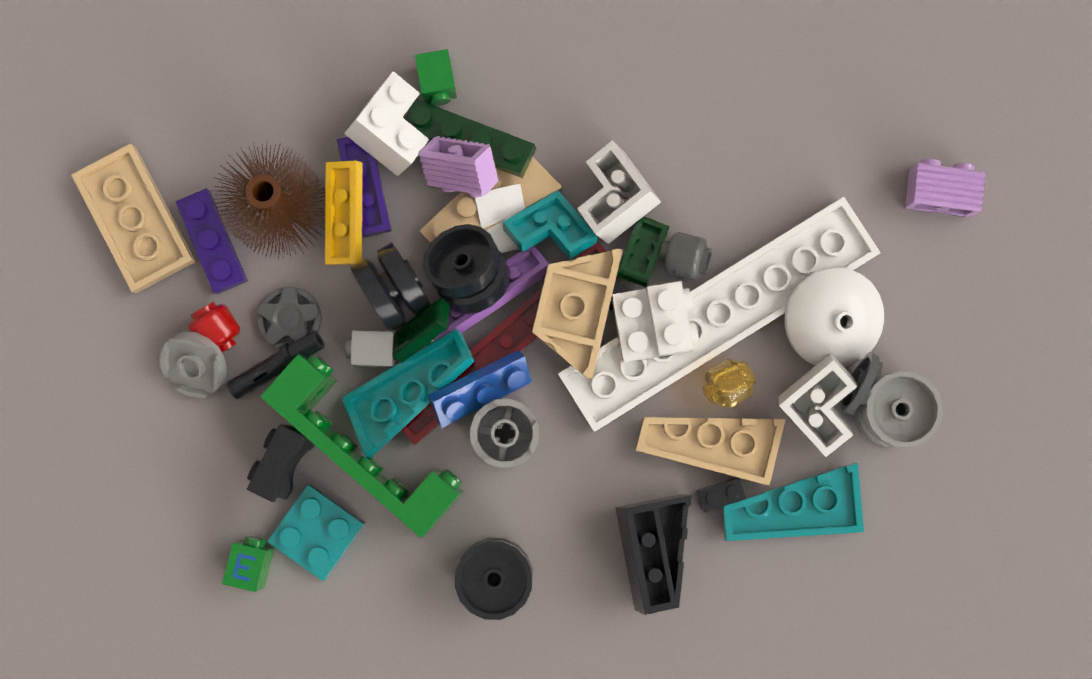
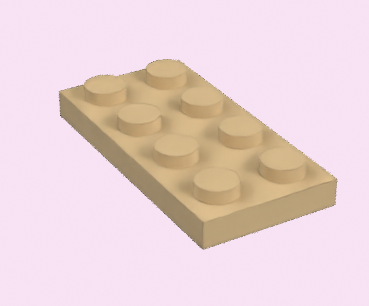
M132 143L71 174L131 292L137 294L196 262L141 155Z

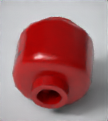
M213 301L190 315L192 320L188 324L189 331L197 332L209 338L219 347L221 352L237 344L233 338L240 333V326L226 305H216Z

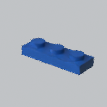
M517 350L429 394L428 398L435 419L441 428L481 409L484 405L496 399H500L532 383L525 356Z

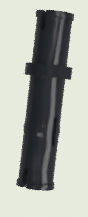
M313 330L292 344H283L279 347L280 351L229 380L227 388L235 399H240L281 374L298 354L310 357L322 350L325 344L318 332Z

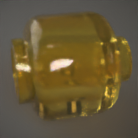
M729 358L706 372V385L702 389L711 404L717 403L722 408L730 409L752 396L756 378L746 362H739L736 359Z

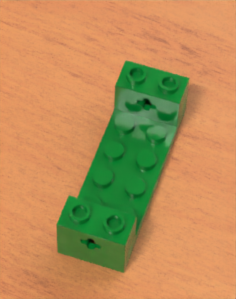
M298 354L260 397L416 535L423 538L463 494L464 491L459 488L462 481L448 469L442 472L439 469L434 470L408 498L406 495L409 490L395 478L388 480L380 473L384 468L376 460L358 454L355 451L358 445L344 433L340 435L337 432H333L329 428L332 422L317 410L316 412L312 411L337 380L331 376L334 369L320 357L316 358L314 355L306 357Z

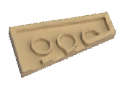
M532 157L523 179L496 168L498 182L490 190L520 184L526 209L555 191H562L563 187ZM460 192L420 230V233L431 243L441 232L454 226L471 224L481 227L475 197H471L469 193ZM501 220V221H499V222H497V223H494V224H492V225H490V226H487V227H485V228H483V229L488 230L489 228L495 226L496 224L502 222L503 220Z
M643 417L635 451L770 486L786 419Z

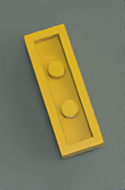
M356 160L326 162L325 265H355L362 260L363 163Z

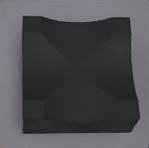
M279 425L277 430L273 428L265 439L263 447L267 450L262 460H257L248 473L247 479L250 480V483L246 490L270 502H275L277 498L288 499L293 490V475L300 459L313 449L315 445L294 426Z

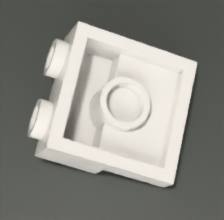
M682 281L612 294L611 298L623 363L694 350L693 343L699 341L696 323H689L687 309L692 308V298L689 288L683 289Z

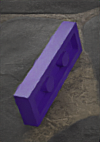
M349 137L337 139L341 161L356 160L363 163L362 238L392 232L377 160Z
M206 188L175 201L213 293L220 294L248 282L226 227L223 224L221 215L218 212V208L214 204L215 201L211 191Z

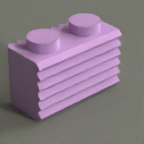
M437 136L419 151L418 156L421 157L420 162H422L421 168H424L423 174H426L425 179L428 186L442 188L444 192L460 191L469 193L471 197H481L486 195L498 182L490 144L484 145V143L467 142V140L462 141L461 139L456 141V138L451 140V138L445 139V137L440 138V136Z
M923 159L920 163L915 164L909 169L905 208L972 217L981 212L983 208L986 173L975 171V166L971 164L960 163L955 164L953 167L941 166V161Z

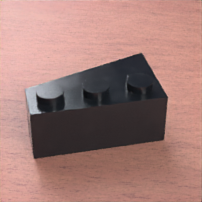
M680 494L615 507L635 611L647 615L679 608L684 562L682 560L684 543L688 535V528L686 526L692 495Z

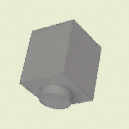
M352 331V339L346 340V359H351V365L354 367H394L397 365V359L393 357L396 333L393 331Z

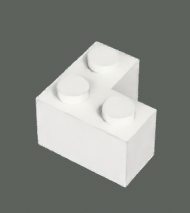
M392 72L344 134L396 176H399L412 164L419 151L429 139L402 118L420 93L395 72Z
M613 140L586 161L603 185V188L577 209L595 235L609 244L659 205L661 201L626 153Z
M830 353L778 396L779 406L821 453L827 457L853 436L850 424L833 406L852 392L857 385L854 377Z

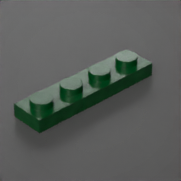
M415 99L405 117L408 123L429 139L428 142L434 137L440 136V138H451V140L456 138V141L461 139L462 141L467 140V142L484 143V145L490 144L495 168L522 179L536 151L534 143Z

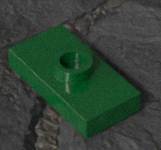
M645 216L638 220L633 227L620 260L617 277L646 288L670 226Z
M440 298L398 329L395 334L393 357L400 362H404L422 347L430 345L437 336L447 330L450 304Z

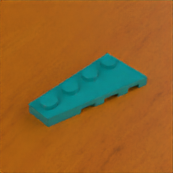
M455 329L410 356L404 362H400L342 397L365 456L372 458L430 403L429 394L451 384L475 361L459 330Z
M858 463L848 464L723 506L724 540L738 541L864 532Z

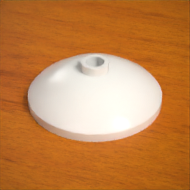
M825 268L816 271L797 285L787 302L784 319L786 335L795 352L810 364L816 366L832 353L844 368L861 361L866 354L871 352L881 336L884 324V308L881 297L875 286L858 272L845 268ZM846 315L848 319L847 324L841 327L840 319Z

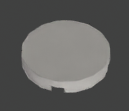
M182 332L170 338L161 348L159 356L161 372L165 379L169 377L174 383L171 386L178 392L188 397L203 398L214 393L225 382L227 374L225 357L219 347L209 338L197 332Z

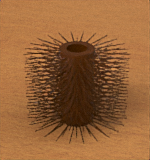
M266 145L265 165V155L262 157L263 166L261 160L259 163L257 155L255 161L253 159L250 163L248 162L249 166L239 156L253 177L251 178L245 172L250 180L230 165L238 175L234 174L232 176L233 179L231 180L233 181L225 182L235 185L233 187L237 189L227 187L226 190L232 189L237 191L219 190V192H231L230 194L237 193L242 195L224 194L236 197L219 198L230 200L214 204L233 203L221 206L231 208L223 210L226 212L231 211L229 212L231 215L235 214L227 218L228 220L234 218L227 223H235L234 226L236 227L233 232L236 230L237 233L234 235H238L239 231L242 232L240 235L244 236L242 241H245L243 244L246 243V246L250 245V243L253 246L255 240L254 252L259 246V253L263 243L264 251L268 240L267 253L272 242L271 254L273 243H275L276 254L278 233L279 260L280 237L282 253L284 248L283 239L285 245L287 241L288 247L290 241L292 243L296 237L306 246L292 226L293 224L302 233L294 222L315 238L306 227L314 224L312 222L316 221L310 218L312 217L310 215L317 216L319 213L325 212L312 211L315 209H325L313 208L314 206L325 205L315 204L325 200L313 201V199L325 197H315L317 196L316 194L325 193H317L325 188H313L315 185L317 187L321 186L322 184H317L321 180L309 178L310 174H307V170L303 167L301 168L300 165L296 170L298 166L296 159H293L290 166V162L287 160L288 164L285 168V161L288 156L284 155L285 159L282 163L283 151L278 162L280 145L275 159L273 153L272 162H270V145L268 171Z

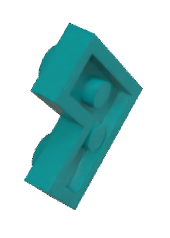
M558 190L503 221V230L521 252L551 237L565 255L571 259L595 245L598 236L595 235L586 221Z

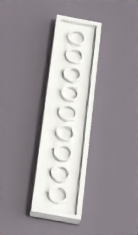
M842 197L690 292L692 308L687 309L689 323H696L699 338L697 343H693L694 350L623 363L619 338L617 337L599 348L592 379L584 377L572 366L560 372L558 376L589 426L595 432L783 315L792 292L810 274L825 268L855 270L881 252L845 197Z

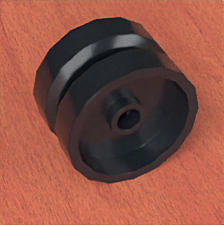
M465 224L445 230L430 243L424 254L423 269L427 279L437 290L438 295L450 304V308L453 311L470 314L490 308L503 297L509 286L510 269L507 262L498 250L491 234L480 226Z
M391 242L377 251V259L385 271L380 274L373 262L366 258L350 267L365 296L389 331H393L406 323V316L398 303L399 301L403 300L410 312L418 315L431 305L421 288L423 284L407 259L403 260Z
M489 537L476 542L462 556L455 571V589L460 602L470 613L486 620H501L514 615L526 604L532 590L533 568L527 553L517 543L506 538ZM493 572L498 573L501 577V582L496 581L495 585L488 582L489 574Z

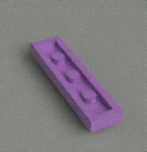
M535 245L524 252L520 251L506 261L510 269V283L500 300L492 307L478 313L464 314L449 308L448 328L437 336L435 341L455 329L463 333L543 279L549 263Z

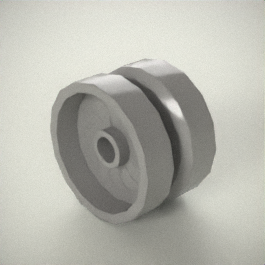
M896 371L880 375L876 378L868 401L865 405L860 404L853 416L859 431L867 440L880 447L911 448L924 444L936 434L942 422L943 403L938 390L927 378L915 372Z

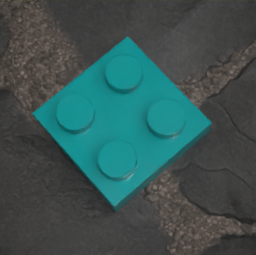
M308 484L267 542L317 578L325 581L365 523L317 488Z

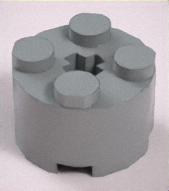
M496 399L484 405L475 414L470 427V440L476 454L486 464L497 468H514L526 462L536 451L540 439L539 424L533 412L523 403L513 399ZM504 424H510V430H515V437L509 438L507 444L500 442L501 437H496L497 429H503Z

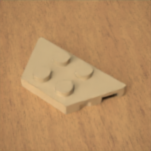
M621 249L548 264L532 333L584 377L589 379L593 378L622 255Z

